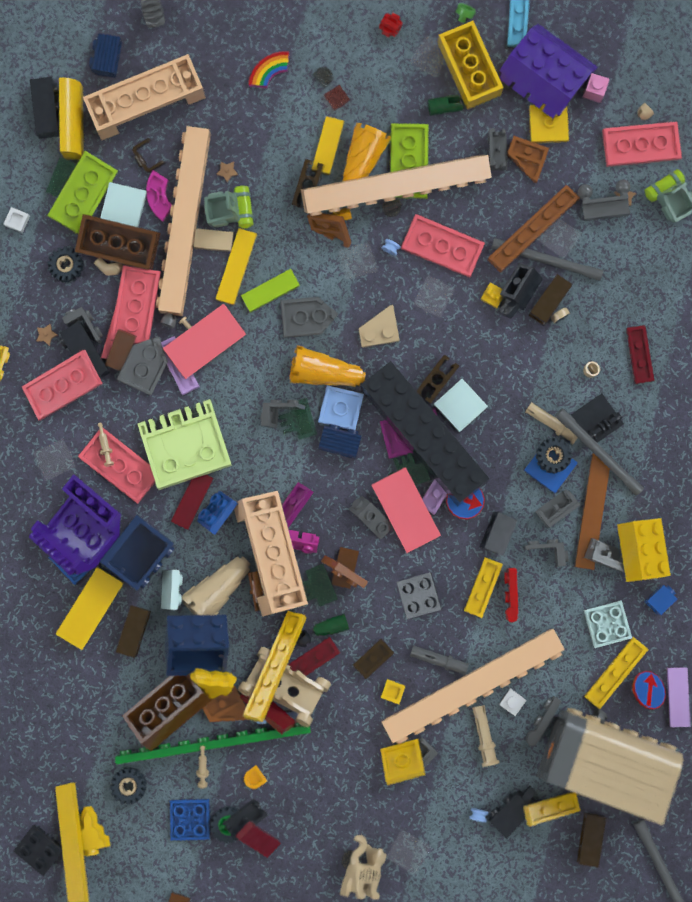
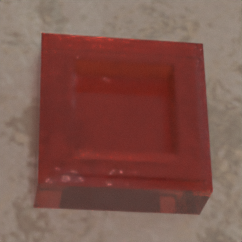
M340 84L324 94V97L334 111L350 101Z

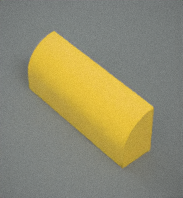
M59 78L60 152L65 160L80 159L84 153L83 86L75 79Z
M97 567L59 627L56 635L83 650L122 587L123 582Z

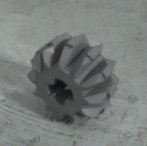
M141 0L142 13L149 28H156L164 25L165 14L161 0Z

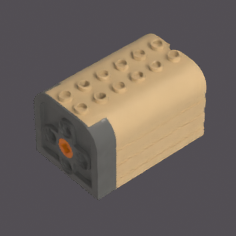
M567 708V711L560 710L555 719L536 777L663 825L683 763V754L676 751L677 747L666 743L658 745V740L647 736L639 738V733L628 729L620 731V726L610 722L602 724L600 723L601 719L591 715L583 717L581 716L582 712L572 708Z

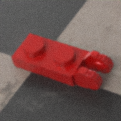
M507 568V572H504V583L508 584V591H505V603H509V607L505 610V617L507 621L513 623L518 619L517 569Z

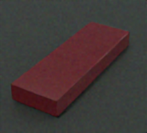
M646 326L626 328L635 384L654 382Z
M203 475L191 479L171 522L189 530L214 478Z
M328 637L288 665L291 666L290 669L297 672L298 670L307 676L341 652L331 637Z
M241 693L240 699L248 704L250 697ZM271 701L264 720L280 734H284L295 726L296 721L276 703Z
M251 821L236 835L241 842L267 858L281 844L277 838Z

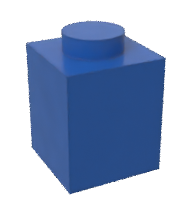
M660 585L644 602L657 615H662L677 598L674 596L676 594L670 586Z

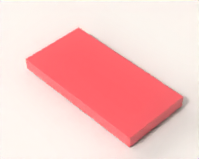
M677 122L604 128L602 130L607 167L681 160L682 158Z
M415 214L401 249L470 278L485 243Z
M123 265L110 337L111 341H114L118 329L136 335L134 344L150 339L161 271Z
M222 304L162 349L183 378L187 379L245 336L246 333L225 304Z
M82 350L22 386V389L37 419L42 420L103 383L86 350Z
M103 428V432L107 435L109 448L113 451L109 454L110 459L114 462V465L105 467V455H100L102 448L99 439V429L78 457L138 504L155 483L150 464Z
M406 467L371 484L406 553L441 536Z

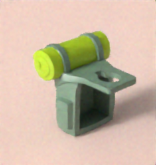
M678 169L668 173L667 176L654 184L652 183L644 190L645 196L649 201L654 202L658 200L666 219L672 223L692 213V191H688L685 187L688 184L685 182L683 173Z
M241 185L234 188L232 193L229 191H225V193L219 191L204 197L207 223L215 228L227 226L231 222H238V226L241 228L253 226L254 216L252 214L249 187Z

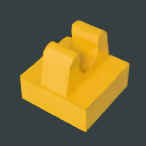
M490 282L480 300L497 309L503 299L500 295L503 289Z

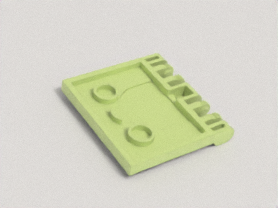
M211 399L203 401L207 413L205 415L201 404H196V409L199 413V417L196 418L192 417L189 406L185 407L187 421H184L181 409L168 413L171 423L169 427L164 415H161L160 423L163 429L156 430L155 422L153 419H149L151 433H149L145 421L138 423L158 490L232 466Z

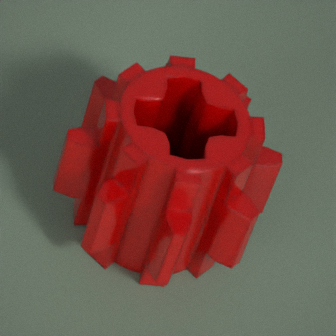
M387 13L381 20L379 29L388 38L390 36L395 37L399 33L403 22L397 14L392 13L390 15Z

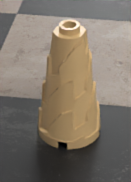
M243 556L241 558L236 557L227 565L219 568L210 577L207 576L198 585L190 588L181 596V601L193 615H217L218 611L230 599L229 596L241 584V580L250 571V563Z

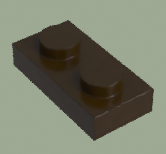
M380 639L353 666L367 679L394 652Z

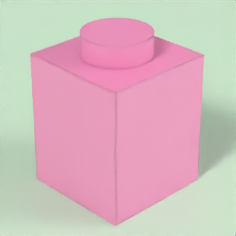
M591 73L583 98L601 103L609 78Z

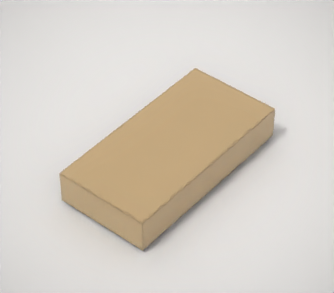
M196 229L194 248L231 252L234 233Z

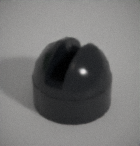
M306 630L301 631L296 642L300 647H307L306 644L311 643V637Z

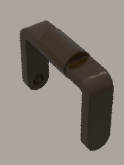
M149 138L132 148L135 154L134 159L140 168H144L146 173H151L165 164L164 160L148 169L147 163L141 154L137 152L139 148L151 142Z

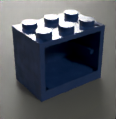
M137 514L100 562L134 589L138 590L140 587L144 589L150 581L148 576L151 572L156 573L163 563L160 562L164 556L168 558L174 551V542Z
M227 615L167 616L165 634L166 676L190 675L195 669H204L209 672H226L229 653Z

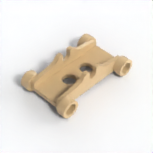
M265 647L260 648L257 653L259 659L247 681L241 682L238 688L239 692L251 697L271 650ZM287 665L280 680L281 686L277 688L272 700L298 713L295 719L296 722L304 727H309L313 720L311 714L322 693L328 692L331 683L322 677H317L314 682L300 671H292L290 669L291 666ZM290 687L298 689L299 694L296 697H291L288 694Z

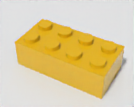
M474 21L439 34V48L466 108H472L501 96L503 85Z

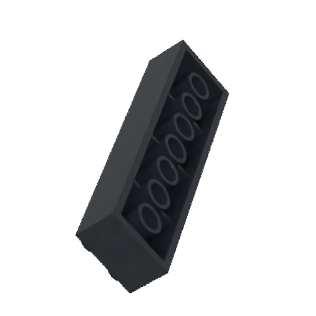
M391 361L361 384L360 390L457 506L487 484L490 478Z

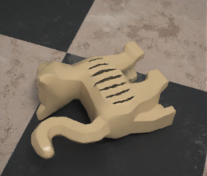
M357 835L354 837V840L359 842V847L351 855L350 864L347 867L346 875L342 882L340 895L348 897L350 892H354L357 899H364L365 896H370L371 899H379L377 886L381 878V866L387 856L383 849L372 848L367 844L364 836ZM366 850L367 863H359V856Z

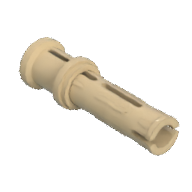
M533 402L530 403L525 413L555 430L557 436L561 435L569 440L571 445L577 440L578 437L570 429L566 428L556 417L533 404Z
M485 705L473 707L480 739L478 749L481 751L483 758L482 767L499 764L494 749L496 744L492 742Z

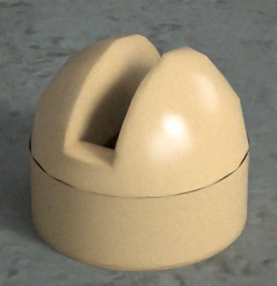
M644 103L638 109L637 114L642 120H647L654 115V112Z
M593 361L588 362L583 369L584 375L589 378L595 377L600 372L599 365Z

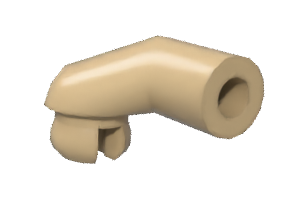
M98 258L94 263L107 276L117 275L123 268L122 263L107 264L102 258Z

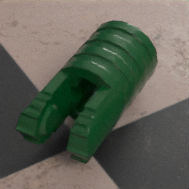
M457 94L428 99L429 115L462 111L464 107L460 103L461 97Z
M344 613L315 624L313 631L317 636L334 635L349 630V626Z

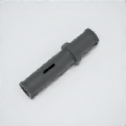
M413 645L410 657L443 667L446 671L450 669L466 675L469 663L454 659L451 655L445 656Z

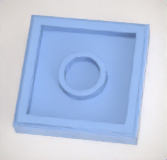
M327 385L318 423L333 424L343 429L356 430L364 394Z

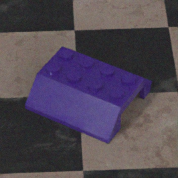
M537 24L528 31L511 52L499 70L501 74L499 79L507 86L515 82L512 88L524 98L529 92L531 95L527 100L539 109L544 103L546 106L542 111L551 118H554L555 115L560 117L570 100L585 81L589 80L591 73H594L598 67Z
M73 474L62 488L69 495V498L47 525L37 520L31 528L33 532L29 535V538L37 546L39 545V548L48 556L50 555L53 561L59 566L61 565V568L67 574L76 573L78 575L95 568L119 538L121 514Z

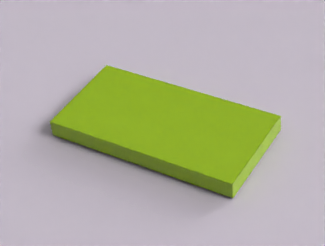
M391 124L390 172L428 165V124ZM420 192L413 193V197H408L427 199L428 194L421 195ZM402 195L395 196V198H403Z
M84 151L47 216L74 233L79 234L82 215H93L107 191L109 183L112 182L118 170Z

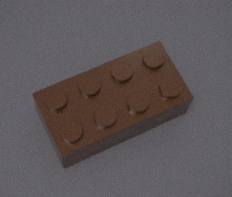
M83 214L75 252L153 270L161 233Z
M190 675L169 676L122 715V717L139 742L152 751L212 700L201 687L193 682Z

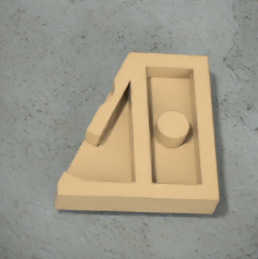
M393 305L387 307L359 328L362 348L399 342Z

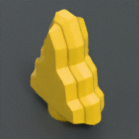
M195 669L190 674L193 682L201 687L212 699L220 695H229L236 682V677L229 672H209L204 669Z
M84 807L80 816L84 856L99 854V849L111 846L110 839L105 834L104 827L98 823L97 814L93 807Z

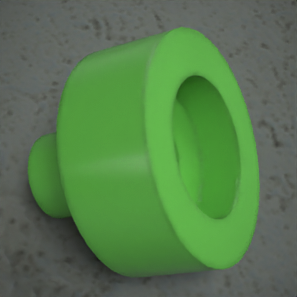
M459 3L456 12L460 15L458 21L465 23L467 18L472 19L476 10L469 5Z

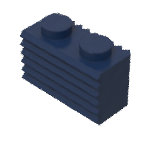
M98 33L97 39L93 40L92 48L95 52L94 57L90 58L89 68H92L91 70L94 75L116 78L122 41L119 36Z
M329 424V427L324 426L319 450L356 459L362 436L358 435L359 432L356 430L348 429L346 432L340 430V426Z

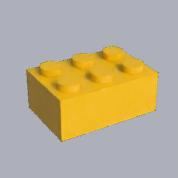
M661 518L617 524L626 582L671 576Z

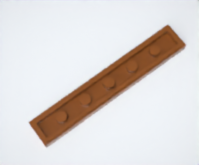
M564 186L491 254L487 260L501 273L568 211L580 197L570 187Z
M594 453L591 456L574 567L594 570L595 562L584 557L591 538L599 541L610 471Z

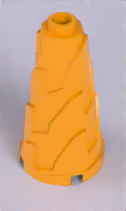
M356 123L348 151L343 181L368 177L376 166L382 152L389 144L391 137H386L387 134L366 124L364 128H360L362 123Z
M297 345L294 353L297 355L292 360L290 383L356 387V385L359 386L360 383L365 381L366 372H363L360 366L306 349L303 346Z

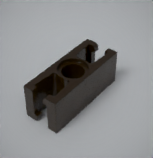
M305 159L291 205L300 208L298 201L301 196V189H304L303 184L305 181H312L313 187L319 186L325 167L324 164H317L318 170L313 178L307 176L312 160Z
M557 274L528 316L544 326L573 284Z
M445 354L417 389V393L421 397L422 390L427 385L435 390L431 398L426 397L425 399L429 406L459 368V365L455 363L451 365L453 369L447 375L439 369L443 362L446 363V361L450 360ZM439 376L442 379V383L435 385L432 382V377Z
M134 605L130 606L116 653L137 658L151 614L150 610Z
M584 812L577 862L580 865L599 868L606 817L603 815Z

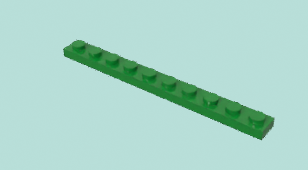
M296 722L295 726L284 734H280L276 729L267 731V727L255 729V733L248 734V731L245 730L236 732V736L231 737L227 733L216 735L217 739L209 740V737L197 738L198 742L190 743V740L178 741L176 746L164 743L158 745L159 748L152 751L146 747H141L139 752L133 753L131 749L122 750L120 755L115 756L117 765L201 751V746H205V750L307 734L311 733V727H304Z

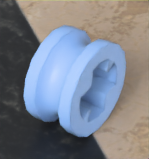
M386 239V244L381 247L382 250L396 256V251L401 246L392 240Z
M471 808L472 815L469 817L470 819L487 822L485 816L488 815V811Z

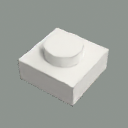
M11 207L4 225L23 233L30 216Z
M509 689L499 705L516 716L526 702V699L512 689Z

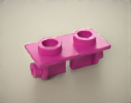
M288 530L293 549L301 550L307 554L317 553L319 537L316 534L303 532L301 539L298 538L299 531Z

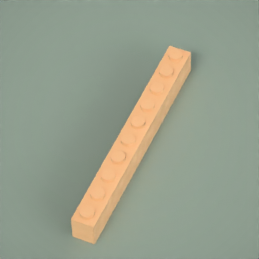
M187 126L186 132L182 134L184 148L179 153L181 167L177 168L176 179L178 180V186H175L173 191V198L176 199L175 205H171L170 216H173L172 223L168 224L167 233L170 234L169 241L165 243L167 257L162 262L164 276L160 278L159 289H161V295L156 300V308H158L161 314L171 313L172 315L183 317L211 136L210 130L205 128Z
M478 155L301 189L305 212L315 216L322 214L321 211L329 209V212L340 211V207L343 206L351 209L359 207L358 204L366 202V205L376 204L377 200L384 199V202L396 200L395 196L400 195L403 198L413 197V193L420 192L421 195L432 193V189L439 188V191L449 190L452 185L465 187L468 186V182L475 181V184L485 183L486 179L492 177L488 155Z
M550 629L381 722L392 743L397 742V744H400L408 739L407 736L414 732L417 735L425 730L424 726L430 723L433 726L441 722L442 716L446 714L451 716L459 712V707L464 704L466 707L477 702L475 698L481 695L486 697L494 692L493 689L497 686L503 688L511 683L510 679L514 677L519 679L527 675V670L530 668L538 669L545 665V660L549 658L554 660L562 655L561 652L565 649L554 629Z

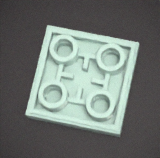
M110 182L100 218L138 227L147 191Z
M463 379L434 403V406L459 433L488 407Z
M163 570L161 609L177 610L178 606L181 605L182 598L181 594H179V586L182 585L183 578L179 570Z
M622 601L584 610L594 648L632 638Z

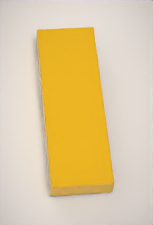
M326 116L312 171L317 172V164L321 163L325 166L323 174L330 175L344 125L343 120Z
M484 557L465 606V612L480 618L483 617L503 564Z
M576 792L565 793L523 806L528 826L580 811Z

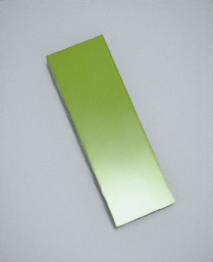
M289 269L244 293L241 297L251 313L298 288L300 284L292 270Z

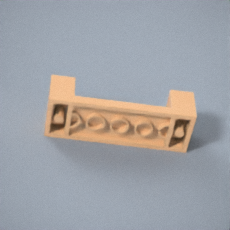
M189 54L84 96L83 99L101 140L119 134L116 126L184 98H186L188 105L204 99L205 94Z
M278 491L237 501L238 504L234 508L237 523L243 521L246 523L264 596L257 598L262 617L307 605L305 591Z

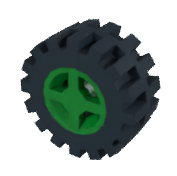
M234 806L222 807L212 817L211 832L220 842L233 843L238 841L232 838L222 824L239 810Z

